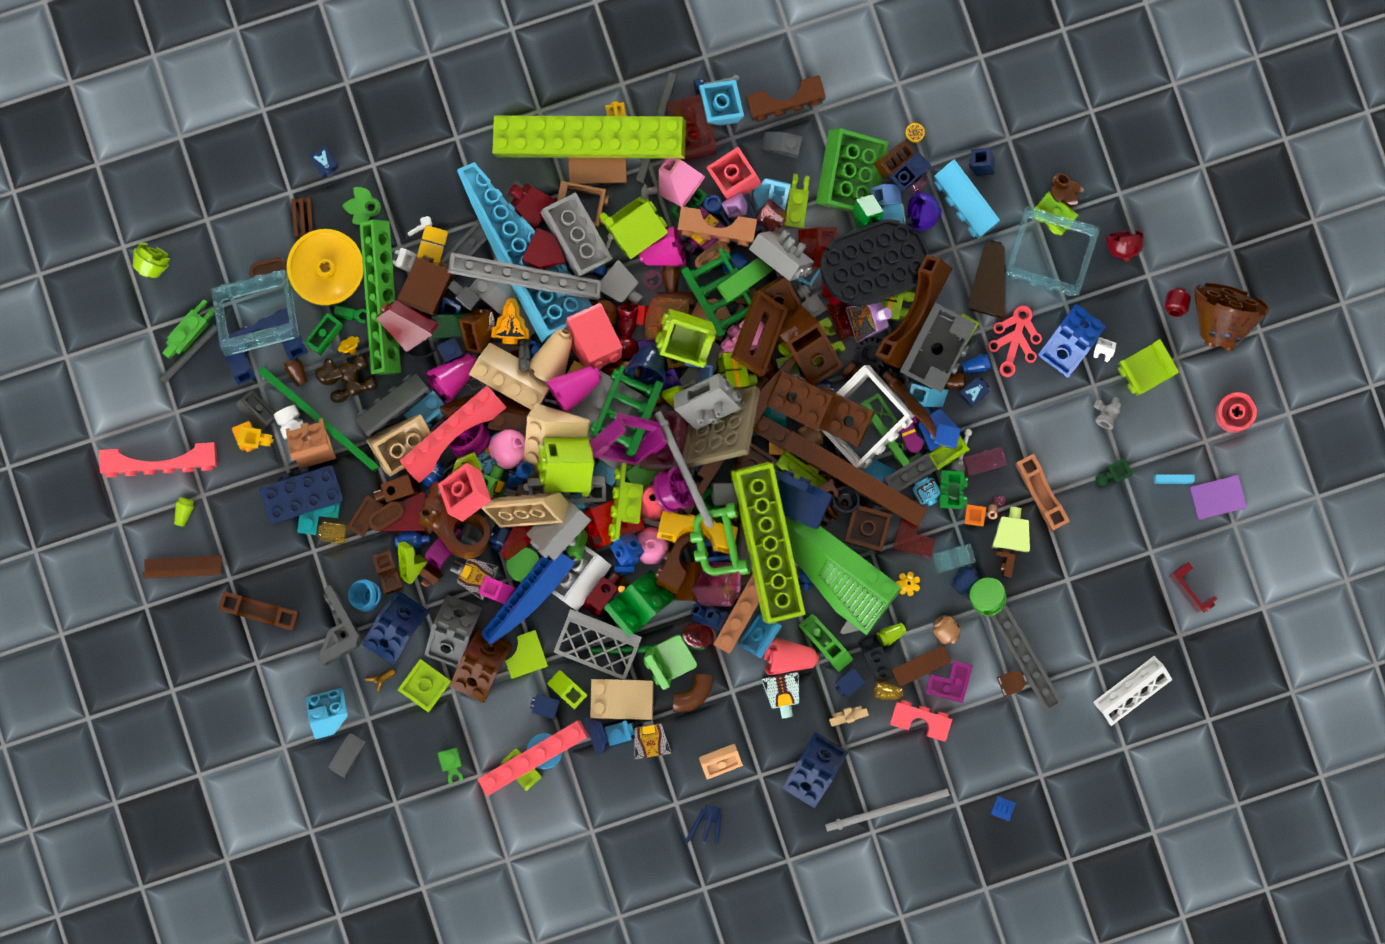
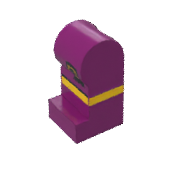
M916 416L911 419L913 422L906 429L902 428L899 431L905 448L913 454L919 452L923 447V441L917 436L913 426L918 422Z

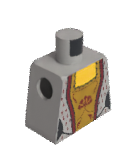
M468 559L465 565L454 561L450 571L460 575L457 580L458 584L484 601L485 596L478 594L484 576L486 575L494 579L499 567L482 561Z
M641 720L642 727L635 728V759L671 754L662 724L654 725L653 720Z

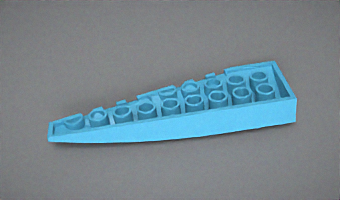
M475 162L459 168L457 172L498 261L535 268L522 263V258L535 230L522 216L520 217L517 214L513 205L503 198V194L498 189H495L490 183L491 180ZM557 264L546 269L547 271L571 275L564 264ZM511 285L542 343L547 341L555 330L566 329L568 317L592 307L589 299Z

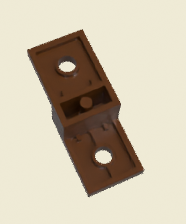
M782 371L767 405L816 431H826L856 447H860L875 414L874 411L826 387L818 388L786 371ZM792 391L797 394L795 402H791L788 397ZM848 416H852L854 419V424L851 427L847 426L845 422Z

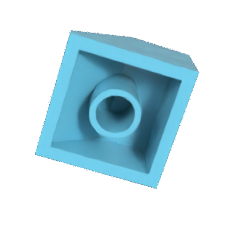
M736 80L699 85L707 123L727 125L738 123L744 117Z

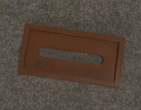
M760 290L755 291L731 358L758 376L765 375L788 309ZM765 312L767 314L765 327L760 335L755 354L751 356L750 348Z

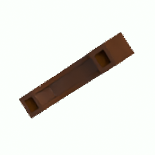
M926 254L918 270L916 293L909 312L897 329L883 338L875 354L886 365L901 369L953 269L941 258Z

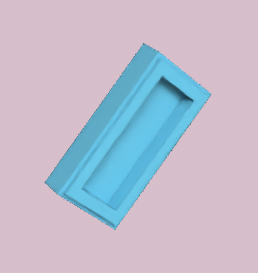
M1195 475L1154 476L1155 484H1192L1195 481Z

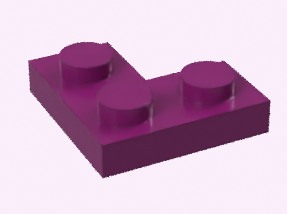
M953 661L949 679L930 674L925 693L963 703L973 666Z

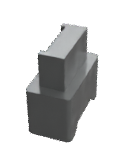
M453 280L448 286L449 291L456 296V301L462 304L469 312L477 309L483 302L481 297L467 285L463 288Z

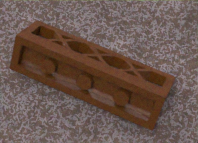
M222 555L144 559L145 572H142L145 579L223 575Z

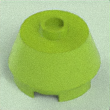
M139 243L138 247L134 249L133 268L144 277L158 278L169 267L170 258H167L168 254L158 247L154 249L147 247V243Z

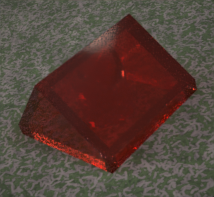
M841 301L838 305L829 303L826 305V311L839 341L845 342L854 338L855 336L846 311V307L851 305Z

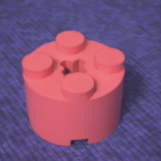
M1234 392L1225 396L1219 401L1215 409L1217 424L1225 431L1231 433H1238L1250 427L1257 415V408L1252 399L1240 392ZM1235 408L1237 409V412L1240 413V415L1236 417L1234 416V413H1232V411Z

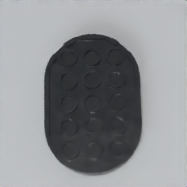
M881 220L846 232L833 239L822 254L820 262L821 277L828 291L839 301L851 306L864 307L914 289L918 282V270L926 254L929 255V250L923 237L912 226L909 227L898 220Z

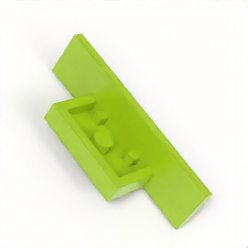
M627 463L620 464L614 472L616 487L614 486L612 491L614 505H612L610 516L613 517L612 524H610L608 535L611 536L610 542H615L619 539L621 522L640 523L643 485L625 482Z

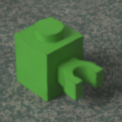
M458 748L439 752L438 757L442 771L449 772V784L453 783V775H458L460 781L464 780L463 775L458 771L459 767H463Z

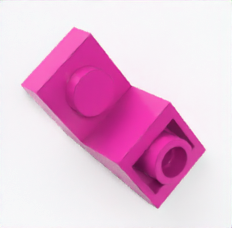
M485 575L478 594L505 604L516 588Z

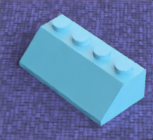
M955 159L934 176V186L939 192L943 191L946 195V202L950 207H955L958 211L956 213L957 217L961 222L965 221L969 226L967 229L973 237L976 236L980 239L997 227L1000 219Z

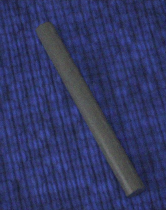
M213 324L160 379L166 383L219 329Z

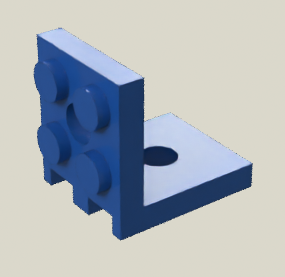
M1075 304L1037 356L1069 378L1106 326L1099 319L1086 312L1084 308ZM1059 350H1065L1068 355H1062Z

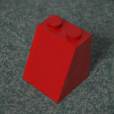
M614 500L584 512L591 520L584 529L588 534L587 540L592 551L613 543L610 542L611 536L608 535L610 524H612L613 517L610 516L612 505H614ZM640 515V523L638 524L621 522L619 537L645 529L642 516Z

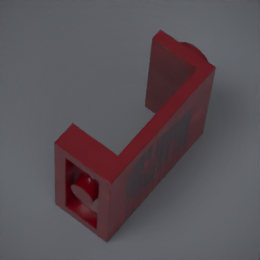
M1188 562L1170 574L1169 578L1196 612H1207L1215 606L1214 601L1217 598L1213 596L1201 604L1182 579L1185 574L1193 569Z

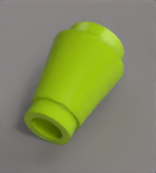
M179 497V500L176 501L175 525L185 527L195 507L193 500Z
M899 623L880 629L876 635L880 644L884 647L886 645L890 646L907 632L905 626Z

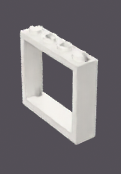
M864 365L837 393L848 398L870 377L905 416L862 458L844 440L826 431H822L852 465L858 469L867 468L873 462L871 459L876 454L878 456L886 449L885 445L889 441L893 442L898 438V432L902 428L906 429L912 424L913 421L911 419L915 416L870 365Z

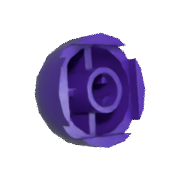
M915 192L916 196L911 197L908 204L907 218L911 217L912 222L908 223L909 227L912 226L914 230H928L940 219L942 210L936 198L931 194Z

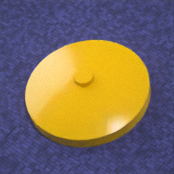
M319 229L305 234L293 245L288 256L287 274L290 284L300 297L315 305L330 306L347 300L358 289L363 278V261L358 246L347 235L336 230Z

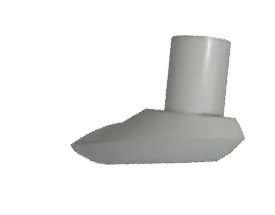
M644 184L640 197L644 200L646 198L649 200V195L657 194V187L647 188V185Z

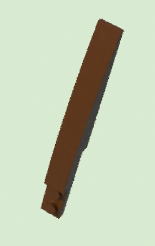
M793 356L760 388L754 427L767 408L782 371L789 373L796 362ZM724 460L700 465L695 474L701 477V480L697 479L695 485L701 496ZM695 501L691 507L686 509L682 508L681 511L686 514H691L692 510L696 506Z
M764 415L760 417L753 428V433L788 451L841 484L853 488L857 493L916 526L919 525L927 511L926 508Z

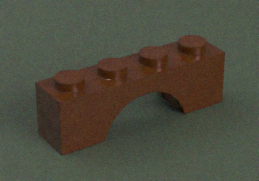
M820 75L801 80L799 91L788 100L773 99L765 90L746 95L752 121L757 120V122L767 120V116L774 114L775 117L785 115L786 111L792 109L794 112L803 110L806 105L811 104L812 107L823 104L822 101L826 98Z
M690 532L682 534L676 542H672L674 547L672 551H667L663 560L666 562L664 567H659L655 575L658 578L656 585L674 594L678 593L686 577V572L679 561V555L685 548L696 545V543L691 542Z
M223 591L218 608L220 611L295 631L300 616L299 612Z

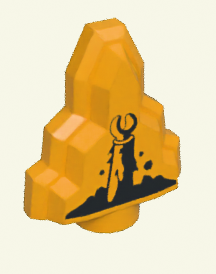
M515 298L507 299L503 306V315L497 318L496 326L492 327L491 337L502 339V344H518V339H529V329L525 327V321L519 315L520 308Z

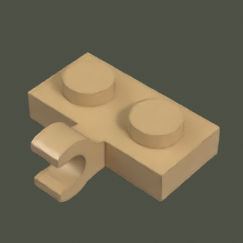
M862 706L852 709L850 707L843 709L842 712L832 714L833 718L829 719L831 727L846 722L847 724L854 722L856 719L869 716L867 708L862 709Z

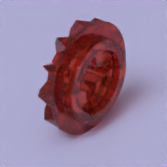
M691 623L683 630L682 638L690 648L695 647L699 650L703 647L707 648L709 644H712L713 631L711 628L701 624ZM697 632L700 636V640H697L695 637Z

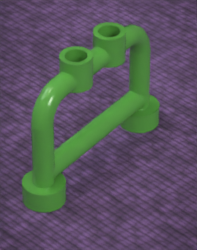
M727 503L725 508L708 511L711 518L722 516L732 562L730 566L712 568L709 565L708 552L704 543V533L701 529L703 518L699 513L693 521L694 531L690 532L691 542L697 543L698 550H694L695 561H700L703 570L712 576L740 572L741 575L750 574L748 559L739 560L730 518L738 517L736 503Z

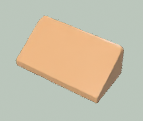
M735 744L699 757L707 780L743 766Z

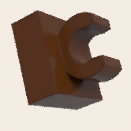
M428 564L420 572V575L424 577L420 585L424 588L430 586L431 583L436 585L444 574Z

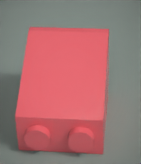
M601 303L567 318L566 330L573 337L571 349L584 368L591 366L593 369L597 368L600 370L603 366L615 363L622 357L623 347Z

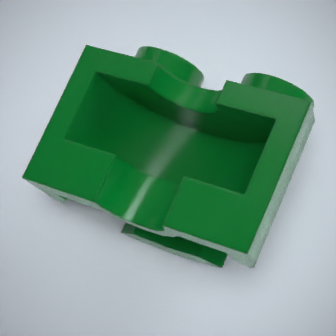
M941 470L939 508L963 509V507L967 506V496H963V489H967L968 477H964V471Z

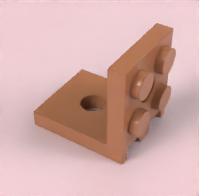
M323 418L319 419L318 423L308 425V422L301 424V428L292 431L289 428L286 429L290 456L292 460H296L299 469L336 459Z

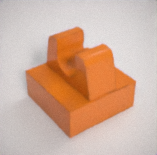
M967 504L964 524L983 527L986 507Z

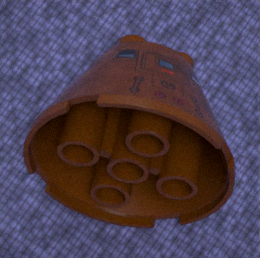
M1205 283L1204 286L1197 284L1194 289L1200 336L1205 340V344L1210 347L1218 345L1225 350L1234 351V348L1269 312V306L1266 302L1258 297L1254 300L1247 296L1248 292L1217 283Z

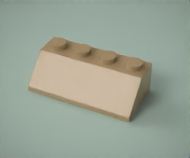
M490 342L478 357L469 373L470 376L531 410L536 403L543 405L550 393L546 381L534 375L535 371L532 368L527 372L520 371L519 358Z
M558 492L538 493L536 495L494 498L484 505L482 509L499 527L553 524L564 522L569 502Z

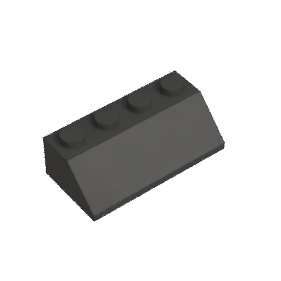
M409 374L402 380L403 384L399 387L397 385L393 386L388 390L386 397L383 399L379 397L372 403L373 407L369 410L364 409L357 414L356 422L369 438L386 429L431 393L417 374Z

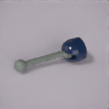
M734 75L732 78L722 79L713 82H707L704 79H695V92L697 95L701 94L699 85L736 80V82H738L740 78L738 75Z

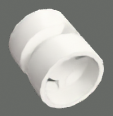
M296 405L288 406L273 414L277 424L282 426L280 431L284 439H287V428L292 431L301 428L300 425L304 424L303 420L298 418L300 413Z

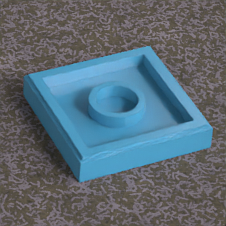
M758 612L738 645L757 657L762 658L782 626L777 622L769 624L763 622L762 614Z

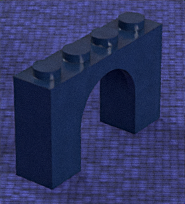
M287 308L279 310L267 318H262L256 323L245 326L239 331L228 334L218 340L230 371L238 385L256 377L250 365L248 353L251 346L261 338L274 337L279 339L290 360L308 353L293 317Z

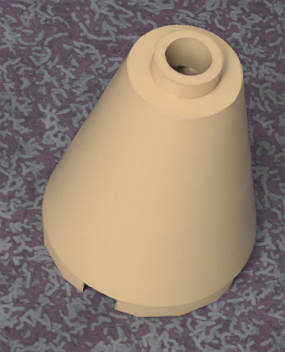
M566 329L555 330L530 360L529 370L532 368L535 371L534 375L547 382L549 379L565 375L573 340L571 333Z

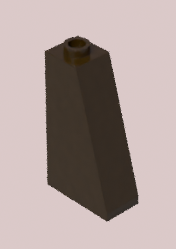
M991 240V242L985 241L967 308L969 311L1006 320V250L1001 242Z

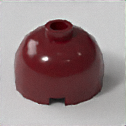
M1130 230L1110 233L1109 236H1105L1107 249L1114 257L1121 258V261H1132L1133 257L1143 250L1144 232L1135 230L1136 234H1132Z

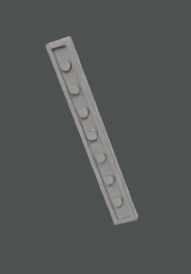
M457 253L450 254L448 273L597 301L600 298L601 280Z

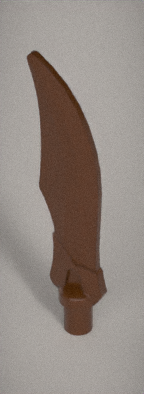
M888 371L885 372L882 377L888 382L889 387L903 399L907 408L923 423L932 437L935 438L936 428L934 422L924 406L903 386L899 379L893 377Z

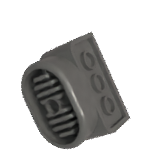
M935 303L900 373L942 392L951 373L955 375L960 365L957 362L959 357L965 356L969 348L966 343L977 323ZM934 344L941 345V354L936 355L932 352L931 348Z

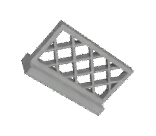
M570 609L554 653L626 680L642 637L635 634L628 637L620 628ZM569 623L577 624L581 632L570 636L567 630ZM581 626H583V627H585V628H588V629H586V630L583 631L582 628H581ZM593 630L596 632L598 639L588 643L584 633ZM599 633H601V634H603V635H606V636L600 638ZM582 634L586 645L575 648L571 638ZM611 637L614 639L616 646L606 650L602 640ZM570 640L573 650L567 653L560 651L561 643ZM617 640L623 643L618 645ZM600 641L604 652L593 656L589 645ZM626 644L634 646L632 654L623 657L620 647ZM587 647L591 657L582 660L579 658L577 651ZM618 648L622 659L611 663L607 652ZM573 652H575L576 657H575V656H572V655H570V654L573 653ZM605 654L609 664L600 667L597 665L595 658ZM621 661L624 662L626 669L623 675L615 672L614 664ZM610 666L611 669H612V671H610V670H608V669H605V668H607V667Z

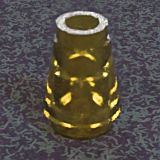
M883 681L881 683L876 682L874 698H878V700L902 699L903 688Z

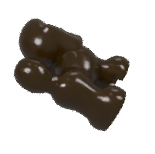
M359 354L353 364L344 363L337 367L333 360L325 359L323 366L315 370L316 379L323 385L331 386L338 380L345 382V390H335L330 394V399L334 403H342L349 396H356L362 391L374 390L378 387L374 375L365 378L364 382L359 381V370L368 365L365 354Z

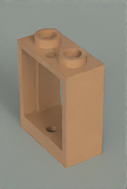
M561 181L557 201L567 197L568 190L600 196L596 220L593 224L596 229H599L600 225H604L599 215L603 212V207L608 205L609 195H606V189Z

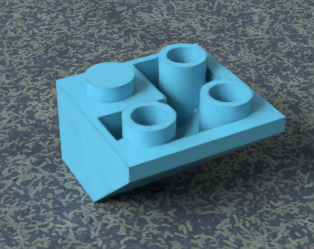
M343 687L305 697L309 724L315 739L335 734L348 716Z

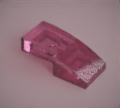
M1002 447L962 459L966 465L967 477L1007 466Z

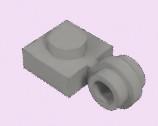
M805 283L797 286V289H795L800 299L805 298L806 300L801 303L802 306L814 318L827 310L817 294L809 298L808 294L811 292Z

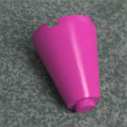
M467 353L425 373V376H429L428 384L439 398L441 396L446 398L444 400L445 403L452 402L472 377L469 373L477 358L473 354L469 355Z
M590 366L549 379L546 384L552 396L557 400L560 409L568 413L601 383L600 378L602 376L597 368L593 369Z

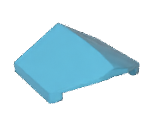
M765 178L761 181L762 185L755 188L753 193L757 214L783 220L791 184Z

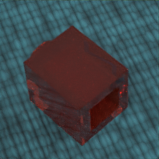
M769 198L757 211L755 218L773 232L776 228L780 229L784 225L787 212Z

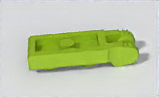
M798 174L793 175L785 227L804 229L810 176L805 175L804 189L800 190L796 189Z

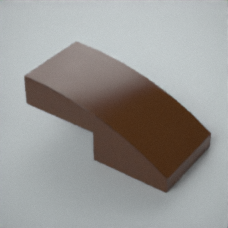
M388 550L372 556L385 595L404 589L391 551Z

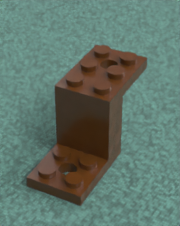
M780 276L760 289L761 292L772 299L781 297L780 304L788 309L777 340L792 354L808 383L816 385L843 367L819 321L802 306L789 280L784 276ZM764 312L763 316L767 319V314ZM817 357H822L821 363L814 365V360Z

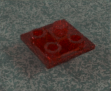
M815 227L798 230V245L799 243L805 244L806 248L803 253L814 261L811 268H820L824 250L837 237V227Z

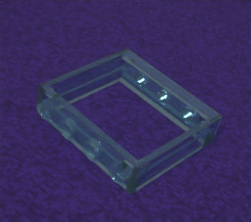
M1026 206L1006 268V274L1009 275V278L1017 281L1019 279L1027 280V283L1033 286L1041 284L1050 291L1056 292V289L1064 291L1063 294L1067 296H1079L1100 229L1093 225ZM1028 218L1090 235L1075 285L1013 267Z
M285 270L273 271L266 275H257L254 278L238 280L235 283L211 289L220 348L225 356L299 338L291 284ZM283 285L289 323L228 338L223 301Z

